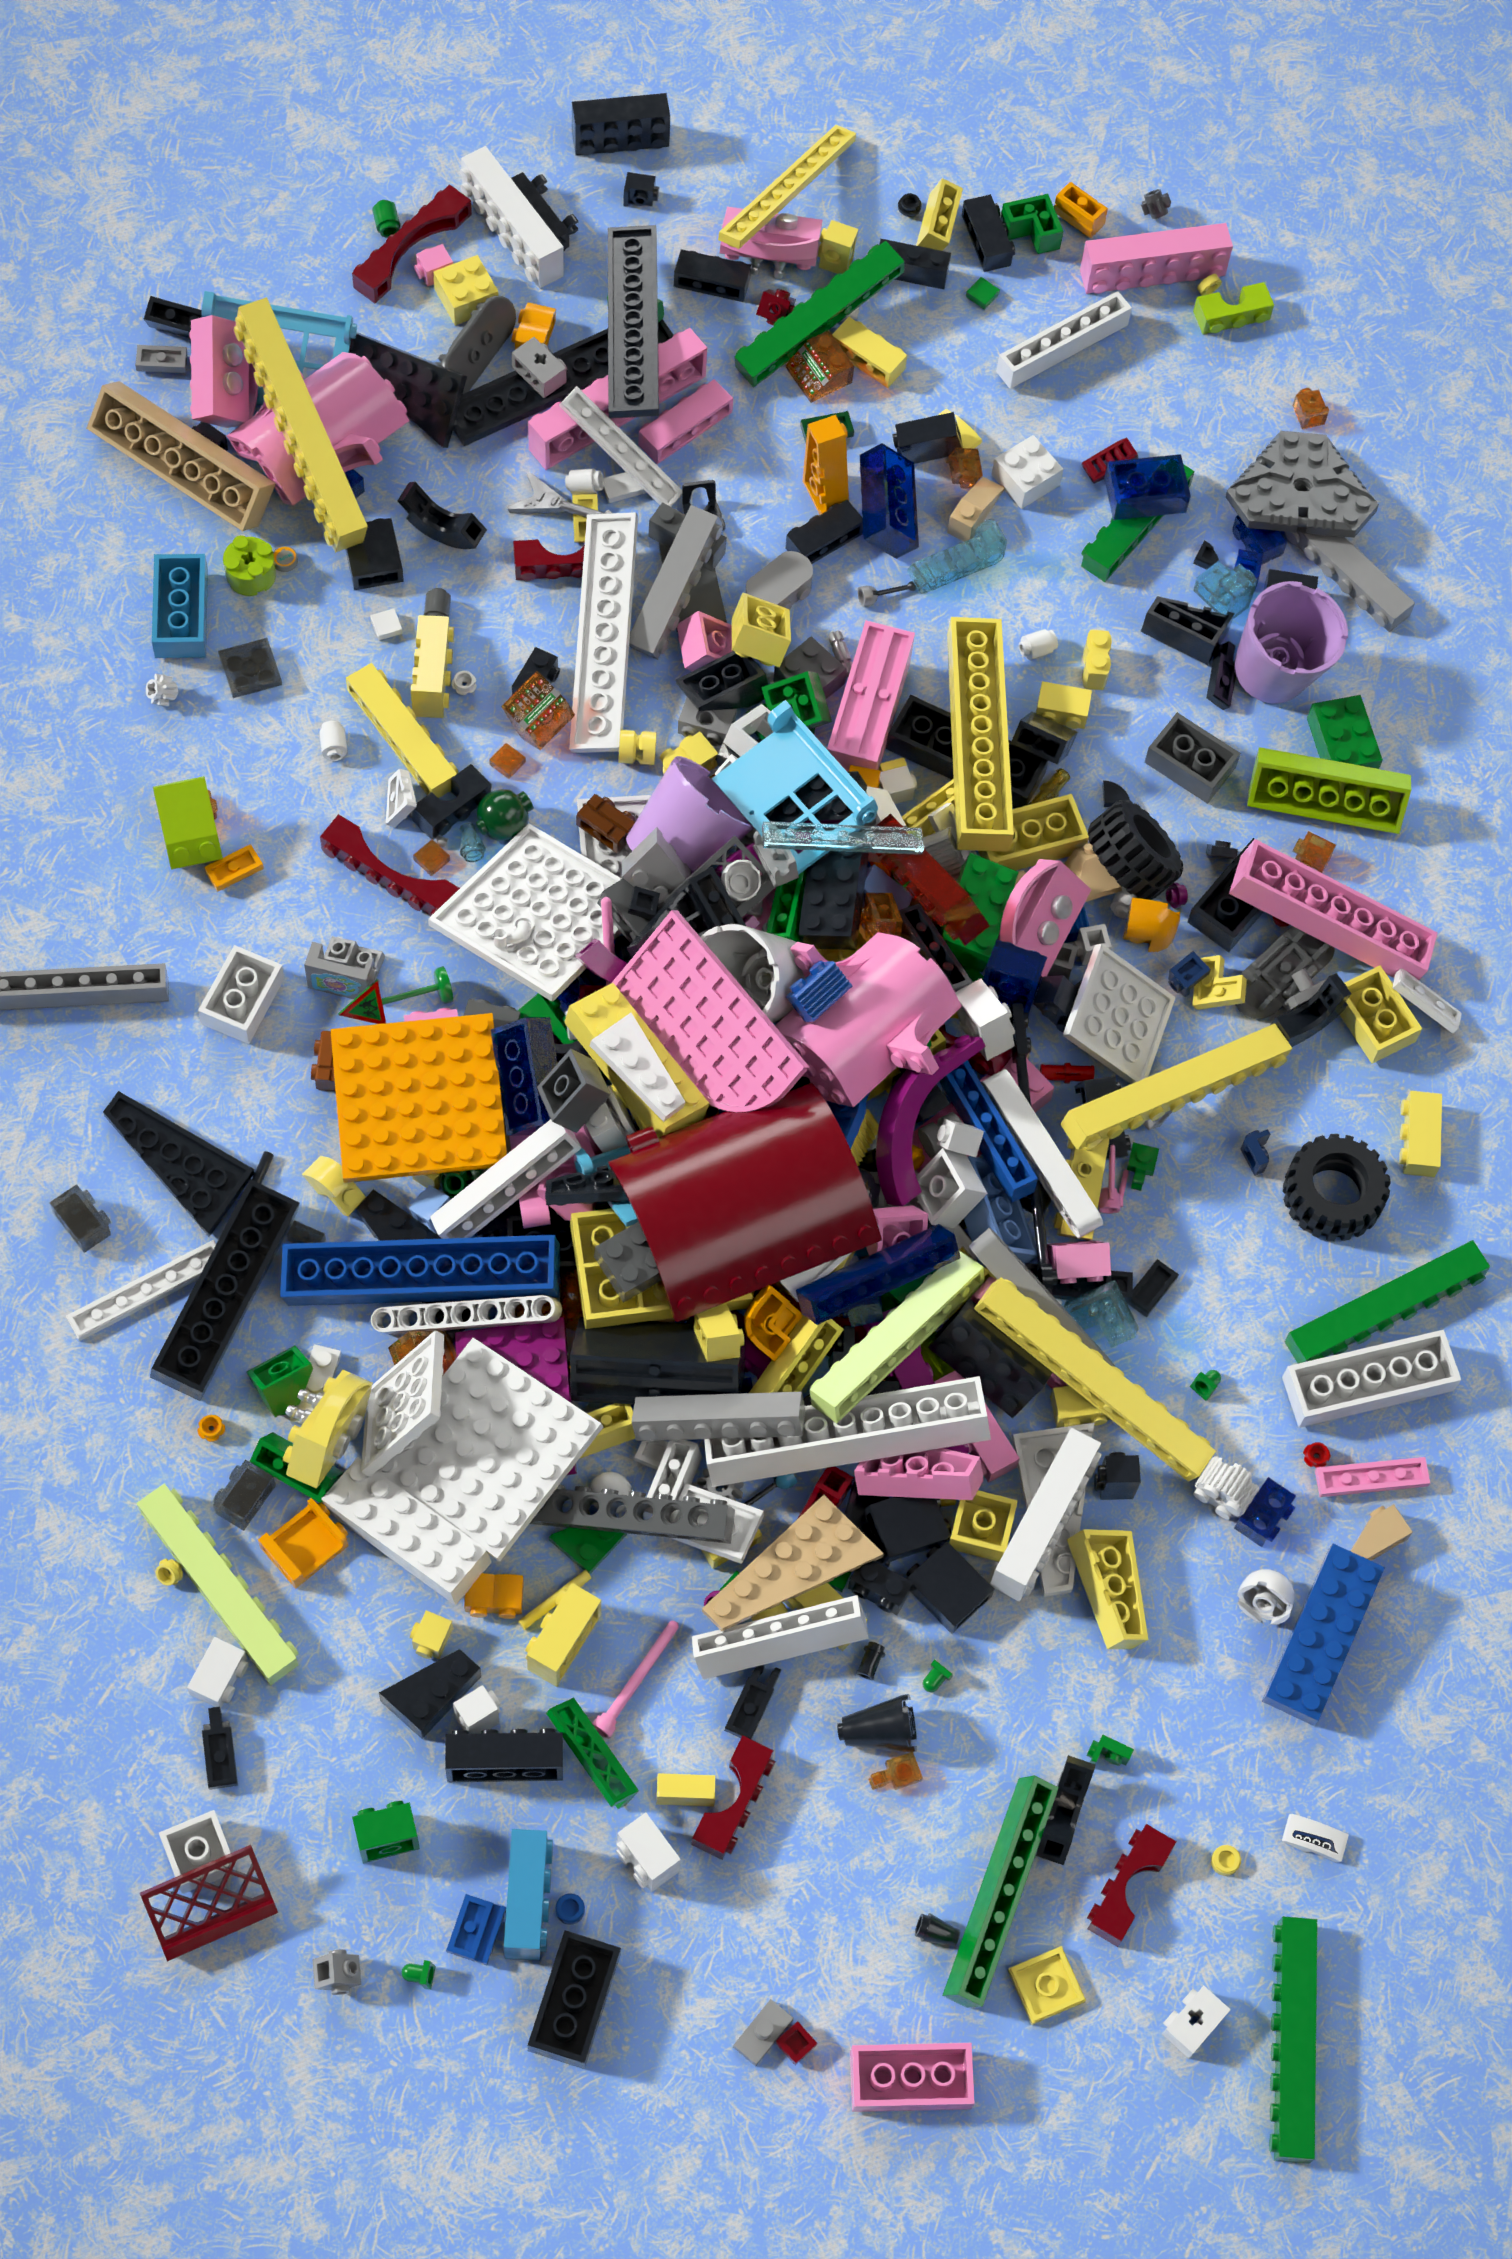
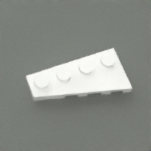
M629 1013L591 1040L590 1047L663 1122L684 1108L685 1100L632 1013Z

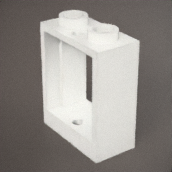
M760 704L731 724L723 743L741 757L758 744L757 741L750 737L752 733L758 731L764 737L773 733L767 721L771 711Z

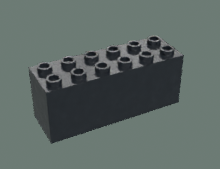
M580 1317L570 1353L571 1401L635 1404L636 1397L741 1394L745 1377L744 1327L738 1326V1329H742L744 1334V1346H740L739 1358L707 1362L694 1332V1324L645 1321L585 1329L584 1317Z

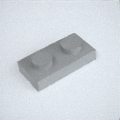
M137 345L136 371L186 373L187 347Z

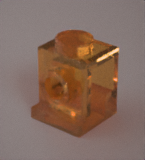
M1304 388L1296 394L1293 408L1301 428L1306 429L1325 425L1329 408L1325 406L1319 389L1312 391L1311 388Z
M955 448L946 458V463H949L952 484H960V487L963 489L971 488L983 476L978 449Z
M1308 831L1304 840L1298 839L1292 852L1297 854L1296 860L1323 873L1332 857L1336 844Z

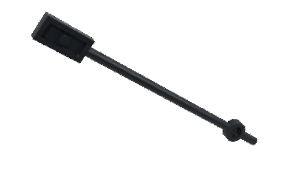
M1013 1003L1010 1007L1012 1017L1009 1018L1015 1030V1034H1013L1015 1046L1011 1048L1013 1063H1016L1018 1087L1031 1106L1026 1057L1028 1053H1031V1039L1026 1037V1028H1028L1029 1023L1028 1013L1024 1012L1023 1003ZM1038 1179L1035 1192L1030 1194L1038 1259L1037 1279L1052 1294L1053 1285H1057L1058 1275L1056 1269H1052V1265L1049 1263L1041 1187Z

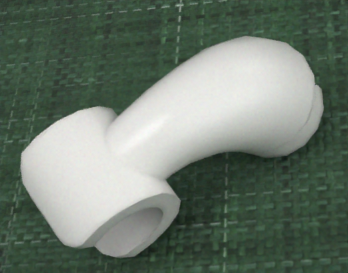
M525 920L518 922V927L512 934H508L507 929L503 927H497L494 933V946L501 949L505 948L508 944H517L525 941L532 932L531 924Z

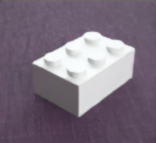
M234 945L198 1010L201 1025L249 1044L285 979L283 966Z

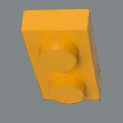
M249 844L223 857V859L205 866L204 869L216 891L219 892L263 870L264 866L252 845Z

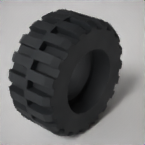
M1130 800L1116 801L1090 823L1088 839L1093 846L1094 853L1099 858L1098 860L1104 865L1110 876H1113L1121 887L1123 886L1128 893L1134 894L1136 898L1155 899L1181 877L1183 861L1180 859L1181 856L1179 851L1176 850L1175 844L1170 840L1166 831L1160 827L1159 823L1146 810L1141 809L1138 804H1133Z
M1330 1134L1329 1138L1326 1139L1322 1135L1316 1137L1313 1143L1311 1141L1305 1143L1301 1150L1297 1151L1293 1157L1283 1183L1282 1192L1285 1194L1283 1200L1287 1208L1291 1207L1289 1211L1293 1220L1298 1219L1300 1221L1298 1226L1304 1231L1308 1228L1313 1231L1312 1236L1319 1238L1320 1235L1326 1236L1327 1241H1335L1337 1237H1340L1341 1241L1350 1240L1353 1234L1355 1237L1363 1235L1366 1229H1371L1374 1226L1390 1195V1176L1385 1174L1388 1169L1385 1162H1379L1378 1160L1380 1154L1375 1149L1370 1151L1367 1148L1368 1144L1362 1140L1360 1143L1354 1141L1353 1136L1346 1135L1345 1138H1339V1134ZM1327 1170L1341 1172L1354 1181L1358 1187L1360 1199L1348 1205L1331 1203L1317 1192L1313 1183V1176Z

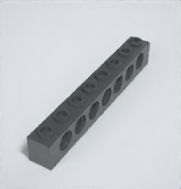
M559 1484L545 1505L529 1523L731 1544L735 1509L727 1505V1501L710 1499V1503H700V1499L696 1497L684 1496L683 1501L672 1500L673 1496L666 1494H656L655 1498L645 1497V1493L629 1491L627 1496L618 1495L619 1491L613 1489H602L601 1493L591 1492V1488L575 1486V1490H565V1486ZM571 1499V1509L563 1512L564 1502ZM598 1502L599 1509L597 1513L590 1515V1506ZM621 1505H625V1514L622 1517L617 1518V1508ZM652 1507V1517L648 1520H644V1511L647 1508ZM680 1510L679 1520L671 1523L670 1516L672 1512ZM707 1512V1522L704 1525L698 1526L697 1519L699 1515Z

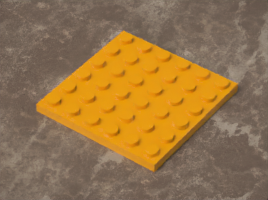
M493 1013L331 1029L344 1183L491 1168L507 1155Z

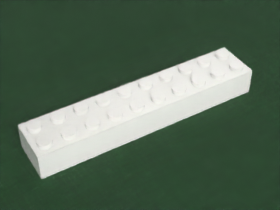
M980 1376L867 1395L838 1423L832 1421L812 1405L805 1406L803 1436L704 1439L711 1484L712 1487L986 1441L991 1440L981 1380Z

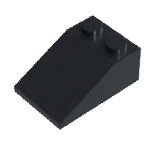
M732 651L676 679V684L698 711L749 708L765 700L761 687L767 686L768 681L766 674L752 657H741L735 651Z

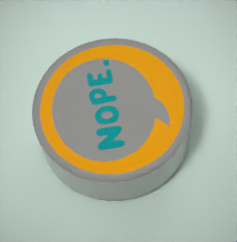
M280 546L274 550L275 568L278 571L289 572L297 566V553L292 547Z

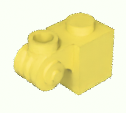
M701 732L694 736L689 735L685 737L678 748L675 750L671 748L666 749L659 757L663 763V774L676 756L688 758L708 771L718 766L715 760L718 752Z

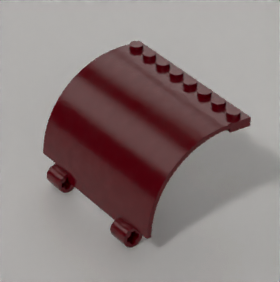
M813 1083L789 1091L780 1101L769 1107L748 1112L726 1111L659 1138L652 1126L626 1135L630 1154L608 1162L621 1184L645 1235L676 1322L882 1241L870 1198L851 1149L827 1102Z

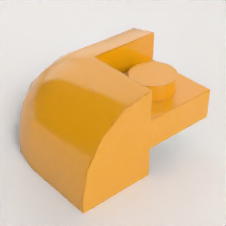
M1132 897L1123 939L1130 940L1136 944L1149 943L1148 952L1162 951L1168 948L1174 941L1180 923V912L1168 909V903Z
M769 1285L762 1288L748 1306L743 1317L744 1331L750 1341L775 1362L792 1340L788 1335L804 1314Z

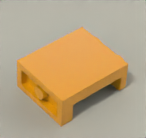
M312 1498L307 1500L308 1505L272 1535L269 1536L266 1532L258 1539L261 1550L295 1589L348 1547L346 1536L349 1534L340 1522L334 1524L328 1517L331 1513L322 1502L316 1503Z

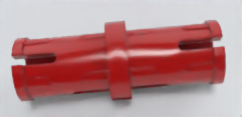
M1064 1063V1065H1040V1073L1047 1080L1064 1081L1065 1084H1070V1081L1091 1080L1095 1076L1094 1065L1077 1066L1070 1063Z

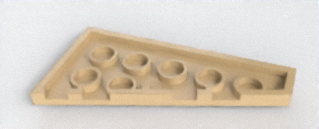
M823 1495L702 1608V1612L721 1631H724L752 1618L764 1610L772 1609L790 1598H796L833 1581L834 1578L849 1571L852 1572L870 1561H876L882 1558L884 1553Z

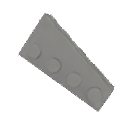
M658 827L622 861V878L632 886L660 893L658 905L692 874L688 865L683 863L678 857L673 846L668 844L663 838V834Z

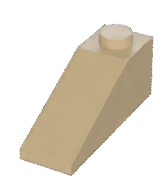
M982 477L961 499L951 514L947 533L969 544L1003 493L1005 487Z
M1394 1504L1386 1509L1384 1506H1381L1370 1513V1520L1350 1551L1372 1561L1408 1540L1413 1532Z

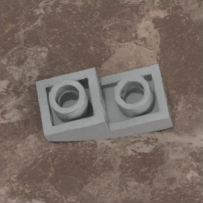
M333 936L324 954V958L327 961L364 969L368 957L374 958L375 968H378V973L385 959L383 951L359 947L356 941Z

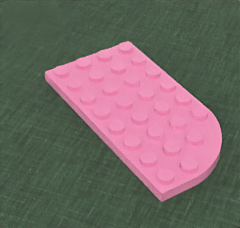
M678 910L670 911L612 982L711 1106L731 1112H748L769 1107L780 1101L810 1068Z

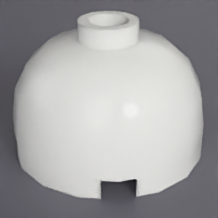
M1260 1569L1252 1572L1244 1579L1237 1593L1239 1608L1247 1616L1258 1622H1262V1618L1272 1620V1625L1283 1623L1290 1617L1293 1610L1295 1592L1292 1583L1284 1575L1274 1570Z

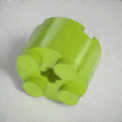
M240 535L235 537L233 542L225 549L223 554L225 576L233 591L244 596H255L257 592L267 591L272 587L276 579L274 554L269 543L256 537Z

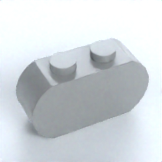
M794 551L783 552L747 580L746 594L791 609L794 603L798 600H804L811 591L812 564L801 553Z

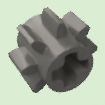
M1156 189L1144 195L1145 201H1142L1141 204L1144 215L1150 214L1152 219H1157L1168 214L1167 208L1171 206L1168 193L1162 195L1161 189Z

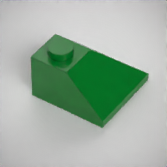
M294 1345L248 1370L246 1373L267 1409L276 1418L279 1415H286L285 1412L288 1406L296 1407L300 1404L301 1400L297 1397L301 1389H306L313 1366Z

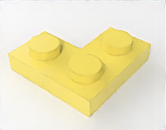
M1221 955L1201 958L1211 971L1209 975L1194 986L1192 1005L1199 1010L1245 1003L1247 979L1243 975L1223 978L1225 959Z

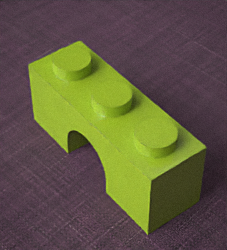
M1265 282L1242 287L1238 305L1227 304L1222 299L1220 292L1197 297L1193 313L1202 334L1218 333L1225 329L1241 328L1244 325L1263 323L1270 320L1274 303Z

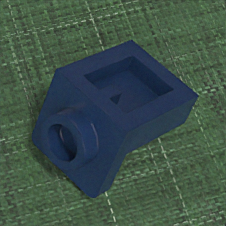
M1192 951L1169 970L1168 983L1176 993L1180 992L1186 997L1190 994L1192 987L1210 974L1211 969Z
M1268 1129L1262 1132L1255 1130L1247 1134L1240 1148L1254 1176L1264 1173L1269 1163L1268 1152L1262 1146L1267 1143L1271 1135Z

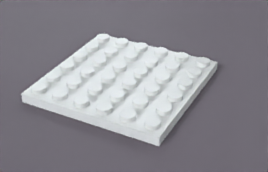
M528 824L428 919V923L433 929L553 1002L586 969L575 955L594 938L600 940L604 945L601 907L597 903L602 892L621 880V878L533 825ZM525 920L531 924L532 932L525 941L517 944H508L505 948L501 949L494 946V933L497 927H503L507 929L508 934H512L518 927V922ZM613 923L615 940L621 934V931Z
M472 1338L442 1376L441 1416L437 1423L430 1425L422 1432L418 1439L410 1442L399 1455L396 1454L378 1472L487 1549L489 1555L500 1562L600 1433L603 1425L475 1338Z

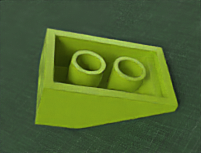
M205 776L153 786L171 870L223 859Z

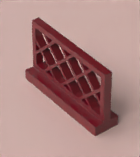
M251 1844L140 1892L167 1962L278 1913ZM249 1855L252 1864L247 1874L233 1870L238 1859ZM217 1869L225 1872L219 1886L205 1882L210 1871ZM254 1870L258 1878L252 1876ZM230 1874L244 1879L238 1893L224 1888ZM187 1881L197 1884L192 1898L177 1894L181 1884ZM249 1881L261 1885L264 1892L254 1898L243 1895ZM202 1886L217 1891L211 1905L197 1901ZM158 1894L169 1896L164 1910L152 1907L148 1898ZM221 1894L236 1898L231 1908L222 1910L216 1907ZM174 1899L188 1903L183 1917L169 1913ZM193 1906L208 1910L204 1920L199 1922L188 1920ZM155 1914L161 1916L159 1921H157ZM166 1918L180 1922L176 1932L164 1937L161 1927Z

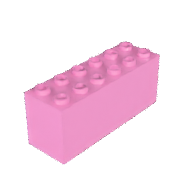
M865 621L827 750L847 772L850 765L879 770L886 749L888 733L892 728L910 667L915 637L914 632Z

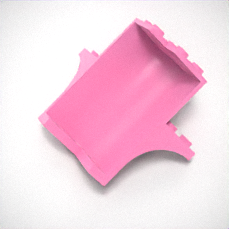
M342 352L304 379V383L344 472L360 466L376 465L382 461L383 458L379 453L381 449L378 444L410 421L406 415V407L393 394L395 389L391 382L387 379L383 380L365 356L359 357L356 354ZM264 402L253 417L226 436L239 457L258 461L266 476L276 483L274 488L283 503L294 506L306 497L304 492L305 483L303 478H299L295 472L294 463L296 462L293 455H288L285 449L284 440L286 439L283 432H278L276 429L273 410L268 409Z
M878 932L852 956L835 962L853 987L814 1022H805L794 1008L775 1025L810 1067L803 1077L809 1078L810 1082L815 1085L826 1101L855 1107L896 1067L933 1075L939 1069L927 1044L932 1035L962 1005L940 967L931 958L927 961L918 953L920 948L910 941L898 936ZM797 942L790 948L795 957V964L803 971L805 978L811 974L809 969L819 961L827 962L814 945Z

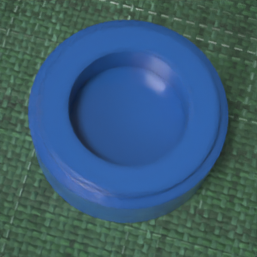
M573 1893L565 1894L556 1903V1916L562 1923L573 1925L583 1918L585 1905L578 1895Z

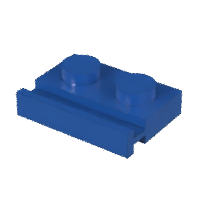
M466 1894L446 1952L488 1965L506 1907Z

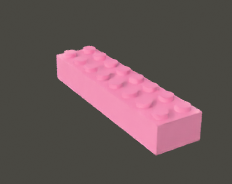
M691 328L678 332L671 339L658 344L660 404L706 377L707 347ZM607 375L604 378L595 380L590 386L581 391L609 417ZM561 402L555 403L549 410L542 414H536L528 421L529 451L545 470L595 442L559 406ZM636 417L610 419L618 427H621Z
M1256 839L1241 855L1229 894L1374 968L1381 965L1385 973L1393 978L1395 973L1401 968L1418 980L1428 971L1437 932Z

